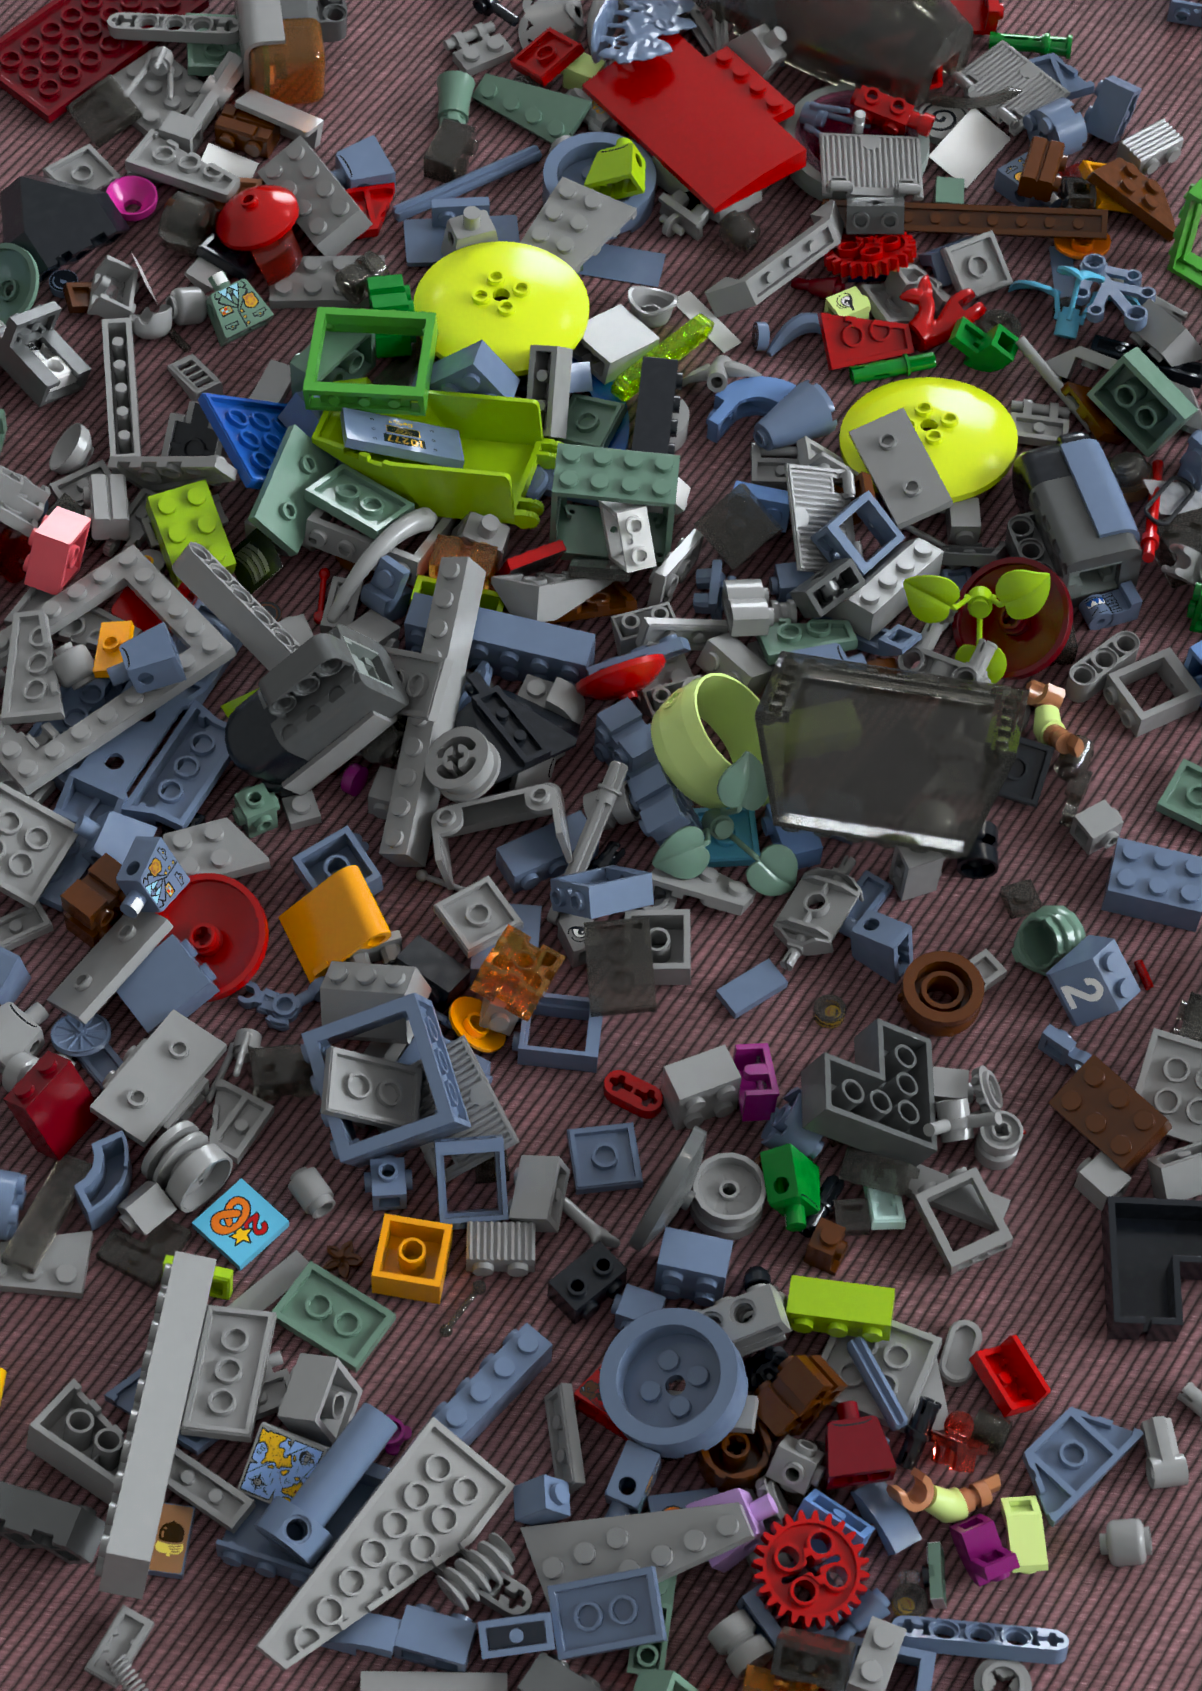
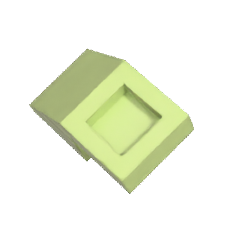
M1036 1495L1001 1498V1513L1006 1526L1007 1549L1016 1554L1020 1568L1013 1570L1012 1573L1032 1574L1037 1571L1048 1570L1043 1519Z

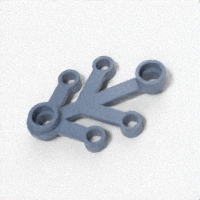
M1092 253L1086 255L1080 263L1079 271L1088 270L1105 277V282H1097L1100 288L1093 304L1087 308V320L1092 323L1103 321L1104 307L1108 298H1110L1124 315V324L1127 329L1132 332L1141 331L1147 325L1148 311L1143 306L1131 305L1124 295L1138 297V302L1143 305L1148 298L1155 302L1156 290L1152 287H1140L1142 282V273L1140 271L1108 266L1106 259L1100 254ZM1109 277L1123 279L1124 283L1112 281ZM1084 279L1080 282L1076 305L1084 306L1090 302V288L1094 281Z

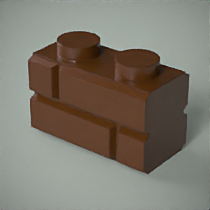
M230 104L225 105L214 127L216 144L221 145L225 149L233 148L246 152L252 157L260 156L267 159L270 158L281 135L280 126Z
M1038 136L1032 137L1018 185L1017 193L1019 196L1034 197L1035 200L1049 202L1052 192H1059L1062 176L1058 175V172L1064 173L1068 156L1063 155L1065 149L1063 142L1048 141V139Z

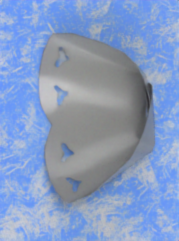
M523 0L522 7L525 14L520 20L518 27L519 41L522 49L530 44L528 39L534 41L549 27L577 42L584 27L581 0H537L533 5H531L532 0ZM575 9L579 13L580 18L576 15ZM528 21H530L533 26L526 30L529 26Z

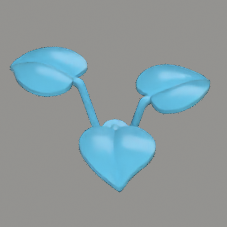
M1058 266V273L1076 277L1069 307H1063L1062 312L1060 311L1059 297L1061 291L1030 280H1016L1010 285L1008 292L1018 289H1034L1053 296L1055 304L1054 319L1057 320L1053 335L1076 340L1079 325L1084 324L1087 308L1093 304L1098 293L1092 292L1090 302L1081 316H1079L1080 310L1075 309V303L1080 282L1085 279L1103 283L1105 282V277L1088 270L1079 271L1077 268L1070 266ZM1124 295L1131 305H1140L1136 298Z

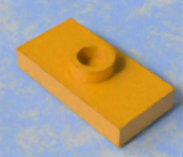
M132 620L101 622L93 666L95 678H109L107 668L123 662L119 647L124 642L133 638L135 627Z

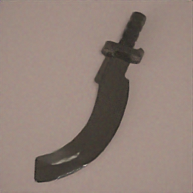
M1008 86L987 96L969 98L946 96L942 92H921L904 97V99L914 105V108H916L917 103H930L931 105L945 108L975 109L1004 103L1019 95L1022 89Z

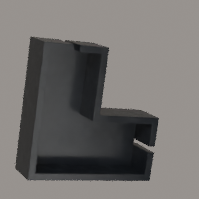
M1108 1196L1101 1212L1107 1339L1138 1340L1141 1334H1145V1341L1176 1342L1183 1327L1181 1279L1202 1280V1200Z

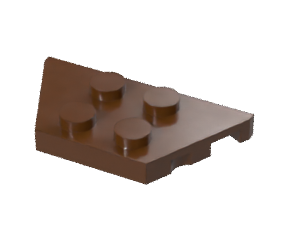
M1119 157L1094 170L1087 177V181L1166 240L1171 242L1174 239L1173 233L1176 225L1164 190L1157 181L1149 179L1142 174L1133 163L1126 162Z

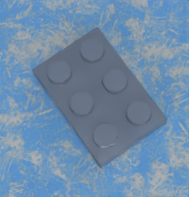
M654 1566L547 1586L558 1660H569L667 1641L656 1567Z

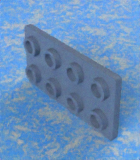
M489 197L432 199V218L404 220L403 228L407 266H432L443 258L441 246L447 221L450 218L463 215L464 209L468 206H475L480 210H486L490 216ZM516 215L490 216L497 232L498 241L520 243Z

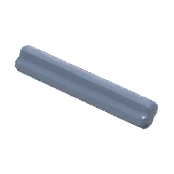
M861 1336L851 1339L847 1342V1350L892 1431L904 1428L908 1424V1418L866 1341Z

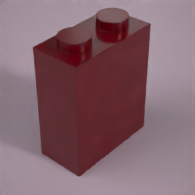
M47 1051L3 1098L35 1149L57 1161H60L99 1118L90 1112V1105L95 1099L72 1062L50 1051Z

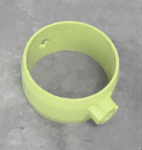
M710 673L697 678L672 693L653 716L651 738L656 756L673 784L685 796L703 807L709 809L727 808L719 799L717 785L724 771L732 764L723 757L711 742L700 718H702L720 737L733 763L745 751L752 753L761 762L767 772L770 784L768 798L762 806L764 807L770 803L783 787V783L775 776L782 763V744L777 727L759 698L737 679L721 673Z

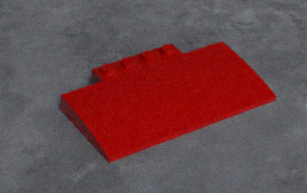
M679 33L672 36L661 35L657 38L670 44L673 50L670 54L656 56L646 61H632L629 64L622 65L614 61L582 84V90L644 149L652 156L654 155L676 179L714 214L806 166L807 149L778 124L795 115V106L728 46L704 57Z

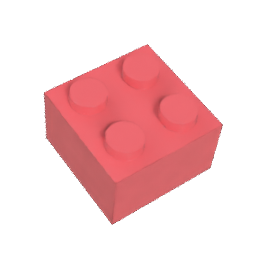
M59 506L50 515H45L39 528H34L29 537L28 545L32 546L31 553L27 555L23 564V571L26 572L24 584L52 595H57L63 591L80 571L91 518Z

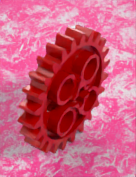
M904 231V234H842L841 243L823 256L824 266L827 267V271H832L833 275L841 273L842 278L851 275V279H855L858 276H862L863 279H866L868 276L878 278L880 274L888 276L890 271L900 272L899 267L907 268L908 263L914 262V258L917 257L916 241L912 235H907L906 231Z
M799 1510L796 1514L795 1522L788 1514H785L782 1518L783 1527L774 1521L770 1526L773 1535L764 1532L760 1539L765 1545H757L753 1551L762 1557L754 1559L751 1563V1567L760 1570V1572L752 1577V1582L763 1584L756 1595L757 1597L765 1595L769 1597L764 1606L765 1609L772 1608L773 1606L778 1608L775 1619L779 1620L784 1614L788 1615L789 1627H792L797 1620H802L803 1630L807 1631L811 1622L814 1621L818 1630H822L825 1627V1619L834 1627L839 1623L838 1614L847 1619L852 1614L848 1605L857 1608L861 1601L856 1595H864L867 1592L868 1588L859 1583L867 1581L870 1577V1573L861 1570L862 1567L868 1564L869 1558L858 1557V1554L865 1546L864 1544L853 1545L851 1541L855 1537L856 1532L852 1531L845 1535L842 1532L845 1521H841L835 1527L831 1524L832 1514L830 1513L824 1521L819 1520L817 1510L812 1512L809 1519H806L804 1512ZM812 1539L823 1541L827 1552L823 1554L815 1552L811 1547L810 1541ZM787 1553L792 1556L795 1566L792 1568L782 1566L778 1560V1554ZM833 1556L839 1557L838 1562L821 1566L815 1575L812 1572H808L788 1584H783L781 1581L783 1578L800 1574L806 1565L809 1568H813ZM834 1572L840 1575L843 1581L842 1587L830 1585L826 1574ZM801 1586L806 1588L810 1593V1601L804 1602L797 1599L794 1594V1587Z

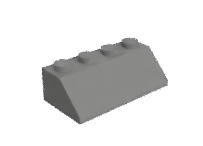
M920 537L899 543L863 576L867 583L826 613L825 616L832 618V620H849L854 632L870 641L908 606L903 586L905 579L919 575L940 576L944 551Z

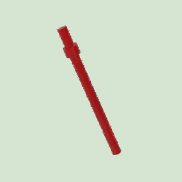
M1153 461L1151 480L1162 481L1163 461ZM1159 486L1154 490L1152 497L1159 491ZM1150 493L1148 497V502L1152 499ZM1160 496L1148 509L1151 516L1157 520L1159 518ZM1147 517L1145 532L1141 536L1140 546L1143 550L1142 560L1146 563H1151L1154 560L1155 551L1159 547V535L1157 534L1158 525L1151 522Z

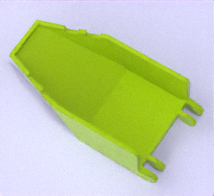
M429 390L425 416L376 414L459 430L465 460L463 468L441 467L345 448L340 420L341 411L324 410L311 437L313 444L354 470L414 503L415 509L427 507L436 513L437 517L463 519L469 512H475L483 516L492 514L499 519L500 523L515 524L521 529H534L539 525V515H542L545 506H543L544 504L539 499L533 500L532 498H525L538 464L544 469H555L558 443H561V441L543 437L540 404L535 399Z

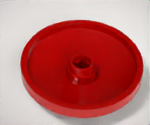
M200 873L188 876L190 878L188 885L164 911L156 913L167 918L173 925L171 931L158 945L172 934L181 942L187 939L198 952V955L194 957L200 966L205 962L217 976L213 982L220 991L207 1001L212 1002L232 995L253 978L261 966L267 951L269 928L262 905L243 884L225 875Z

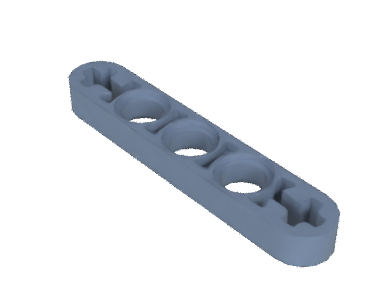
M910 1615L896 1617L892 1624L907 1629L901 1646L935 1652L936 1654L1041 1664H1060L1066 1660L1069 1639L1063 1632L1047 1628ZM936 1634L947 1635V1636H949V1637H951V1638H948V1639L940 1638V1637L936 1636ZM972 1638H982L987 1642L975 1641ZM1008 1641L1020 1642L1023 1645H1013Z

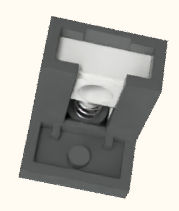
M55 301L44 305L39 304L23 313H15L7 320V326H0V366L39 407L83 390L91 368L54 330L62 309Z

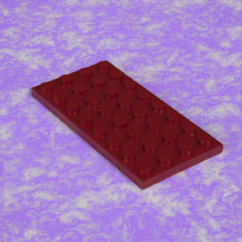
M52 0L0 37V88L50 124L94 92L96 86L162 42L115 39L109 34L107 24L109 16L117 12L172 15L202 13L209 7V0ZM148 25V26H144V27H142V28H143V29H148V28H152V27H154V26ZM172 27L169 30H177L181 27Z

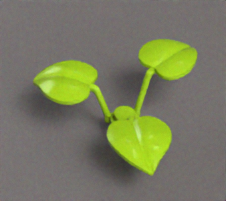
M1012 570L999 578L995 588L996 595L992 594L985 586H976L968 594H965L964 598L956 603L960 597L958 586L952 580L942 576L919 575L904 580L903 586L912 614L925 623L941 622L948 617L950 609L956 611L968 603V612L977 618L976 646L962 645L954 658L965 663L970 661L979 643V639L982 638L983 618L991 613L992 604L999 608L1005 606L1007 614L1013 619H1027L1034 616L1041 610L1049 595L1050 574L1048 572ZM999 647L995 650L986 669L988 678L994 684L1003 677L1007 666L1005 654ZM973 680L968 681L965 686H971Z

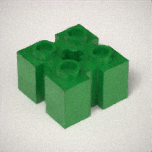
M402 274L367 277L369 309L414 311L410 286L404 285ZM375 334L377 359L412 355L411 343H416V336Z

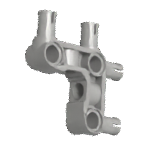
M926 623L921 632L922 640L898 656V666L910 680L928 689L934 687L945 693L936 712L932 713L923 734L924 741L939 757L952 758L958 755L976 764H981L984 759L979 757V755H986L987 746L965 739L967 731L984 700L1007 709L1011 703L1006 700L1012 701L1014 698V691L1012 689L991 683L987 675L986 669L998 646L989 640L986 642L985 639L980 638L970 661L963 663L933 651L945 627L940 623ZM920 661L917 667L911 669L915 662ZM973 680L971 686L964 688L968 681ZM946 735L945 740L937 744L938 739Z

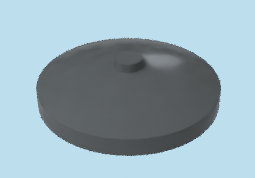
M696 1125L694 1126L627 1244L628 1246L640 1252L665 1229V1226L670 1223L680 1208L685 1211L688 1209L696 1195L691 1188L702 1162L707 1131Z

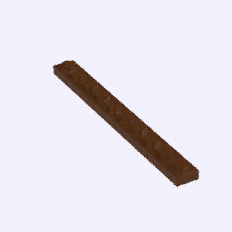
M823 199L822 205H824L830 199ZM832 199L835 201L844 222L843 230H846L847 200ZM904 202V231L907 233L980 235L993 230L995 236L1088 240L1107 239L1108 210Z

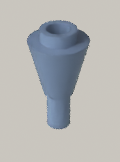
M877 1588L873 1591L867 1589V1592L859 1597L861 1604L857 1608H853L852 1614L847 1618V1622L835 1632L836 1644L839 1647L849 1640L850 1635L854 1636L857 1632L868 1628L872 1616L884 1619L891 1615L887 1608L891 1603Z

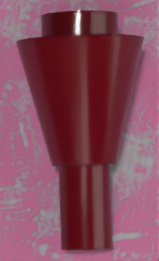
M794 277L791 281V288L808 291L810 294L826 301L827 297L844 291L845 284L842 283L841 277L813 278L811 280Z

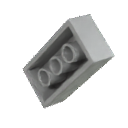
M301 135L257 171L267 185L281 186L294 194L299 205V215L296 222L324 256H336L373 225Z

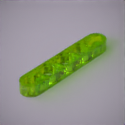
M698 314L644 356L677 359L679 361L709 337L713 330L714 322L705 315ZM643 357L623 371L611 386V393L623 402L628 401L639 392Z

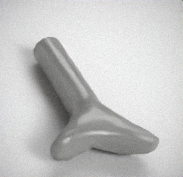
M565 1197L562 1211L589 1235L593 1245L601 1241L606 1247L617 1248L620 1246L621 1242L619 1239L611 1235L605 1228L596 1224L569 1198Z

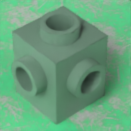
M264 783L247 786L240 790L239 793L234 794L235 808L231 809L236 824L243 827L249 839L278 827L277 810H280V804L275 793H269Z

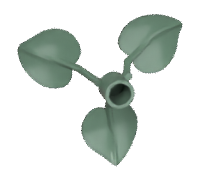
M745 751L735 763L724 771L719 779L717 794L720 801L731 809L722 807L721 810L712 808L706 811L701 820L703 830L696 826H685L671 834L660 846L652 860V865L655 868L676 878H695L708 866L710 854L705 847L711 843V836L717 840L730 838L755 860L746 870L747 881L754 890L768 896H779L790 892L794 888L797 881L798 863L791 849L782 844H771L765 847L759 856L733 834L734 822L728 815L740 813L743 807L751 811L757 810L765 803L769 795L770 784L767 772L752 753Z

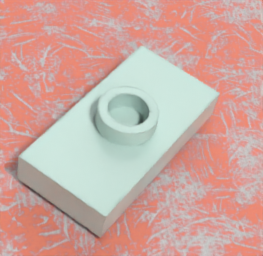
M896 1169L863 1170L861 1178L871 1230L905 1229L906 1218Z

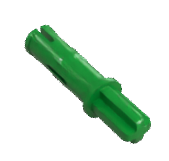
M933 352L909 357L905 353L902 354V357L850 366L849 376L853 385L904 374L906 377H909L911 372L935 368L936 357Z

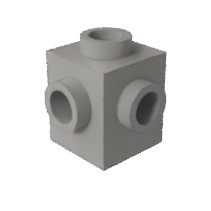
M786 1435L777 1447L766 1477L780 1483V1486L790 1493L805 1495L811 1485L817 1487L822 1479L826 1468L821 1466V1462L825 1453L818 1450L817 1446L808 1440H798Z

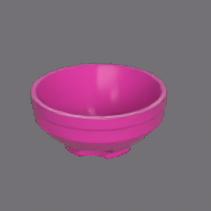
M140 176L121 177L113 181L106 190V193H108L125 221L135 222L142 220L156 209L158 193L154 184L146 178ZM131 204L141 207L139 211L134 213L125 210Z

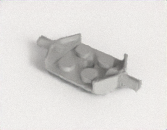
M845 855L838 868L826 869L815 867L805 872L773 924L775 935L788 948L786 955L780 962L782 968L786 970L788 968V971H791L798 958L802 955L810 956L833 953L832 941L858 898L861 902L864 901L861 888L854 878L849 876L851 870L856 865V860L853 857ZM818 902L824 903L819 909L809 908L810 905Z

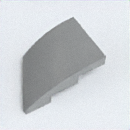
M915 264L908 265L907 268L899 267L900 272L890 271L884 283L863 284L860 286L859 291L869 299L871 304L870 312L876 320L908 324L917 314L919 307L899 299V296L906 290L917 288L921 278L928 274ZM929 276L935 302L934 319H936L951 295L942 290L943 284Z
M0 465V521L30 537L32 530L38 528V521L44 513V504L50 496L51 488L45 485L38 487L27 477Z

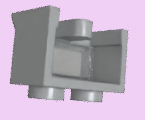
M107 255L94 271L87 314L98 315L105 319L127 318L129 315L134 314L136 304L133 302L139 289V282H137L139 269Z

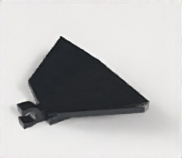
M478 671L467 675L466 680L469 684L465 685L464 690L471 697V702L456 714L455 728L467 726L479 730L498 750L501 758V768L495 783L501 782L576 747L580 724L510 691L502 690L499 685L490 688Z

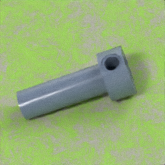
M363 1403L291 1501L280 1496H276L255 1523L254 1526L257 1531L291 1559L304 1567L313 1569L334 1540L333 1536L325 1529L326 1525L398 1430L397 1425L377 1408L368 1403ZM289 1524L298 1526L302 1532L301 1540L294 1541L290 1539L286 1533V1526Z

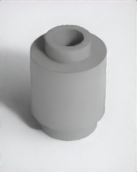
M302 1167L291 1175L288 1189L306 1214H311L313 1218L317 1219L325 1216L334 1208L336 1204L333 1199L334 1193L316 1168Z

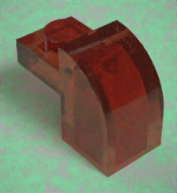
M292 229L276 242L259 249L250 250L269 286L290 276L299 267L303 257Z

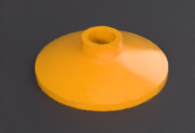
M469 996L457 998L449 1007V1020L456 1034L459 1037L465 1035L470 1046L478 1051L486 1053L498 1051L504 1045L506 1035L479 1026L482 1001Z

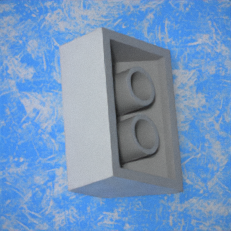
M331 961L320 987L322 1026L414 992L428 999L432 988L418 968L414 966ZM403 1018L350 1037L347 1040L410 1044L413 1032L409 1020L406 1021Z

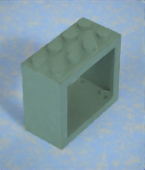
M558 443L551 496L549 543L563 540L566 551L560 559L614 564L613 561L610 562L608 557L600 507L567 504V497L663 507V514L647 512L656 565L660 567L667 553L671 552L680 455ZM615 526L611 527V533L616 531Z

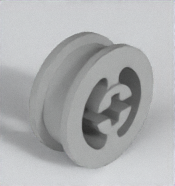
M467 726L456 727L443 733L431 745L425 758V774L428 780L447 799L459 803L469 802L481 797L493 786L500 772L501 758L498 750L479 730Z

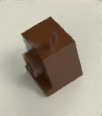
M821 1217L807 1245L804 1263L835 1276L849 1247L848 1242L843 1241L846 1228Z

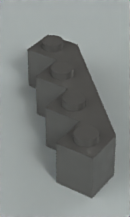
M0 1480V1535L21 1549L45 1548L68 1564L92 1563L106 1525L103 1520L96 1516L97 1512L94 1509L85 1505H74L49 1497L41 1491L35 1489L27 1490Z

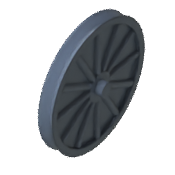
M97 1013L87 1024H83L66 1015L53 1025L50 1033L53 1047L64 1055L73 1057L88 1056L99 1052L109 1043L111 1027L107 1019Z

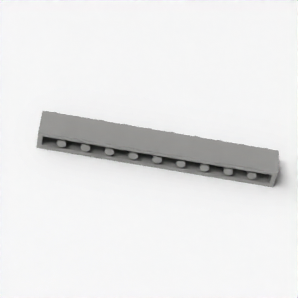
M441 557L421 653L444 657L454 661L437 722L412 717L407 718L379 850L380 855L398 867L426 866L432 837L431 818L437 811L441 792L428 780L425 774V758L434 741L455 726L486 571L470 557Z

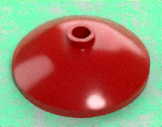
M259 185L248 188L232 197L223 206L216 220V233L225 246L234 250L248 251L268 246L282 238L293 227L299 215V205L294 194L284 187Z
M651 654L630 659L599 670L581 679L575 684V688L582 696L601 701L616 699L621 701L626 697H629L632 701L638 698L637 692L649 686L664 668L666 660L663 654Z

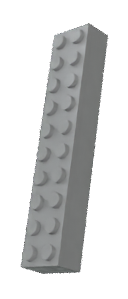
M175 1251L173 1263H165L161 1288L155 1306V1314L151 1323L148 1344L145 1349L141 1374L135 1392L133 1409H131L126 1439L124 1440L119 1469L117 1470L112 1499L106 1517V1525L98 1552L94 1575L101 1576L99 1591L143 1599L217 1259Z

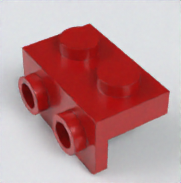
M1016 1334L1010 1335L1000 1346L976 1351L969 1358V1361L1004 1418L1033 1410L1051 1392L1048 1384Z

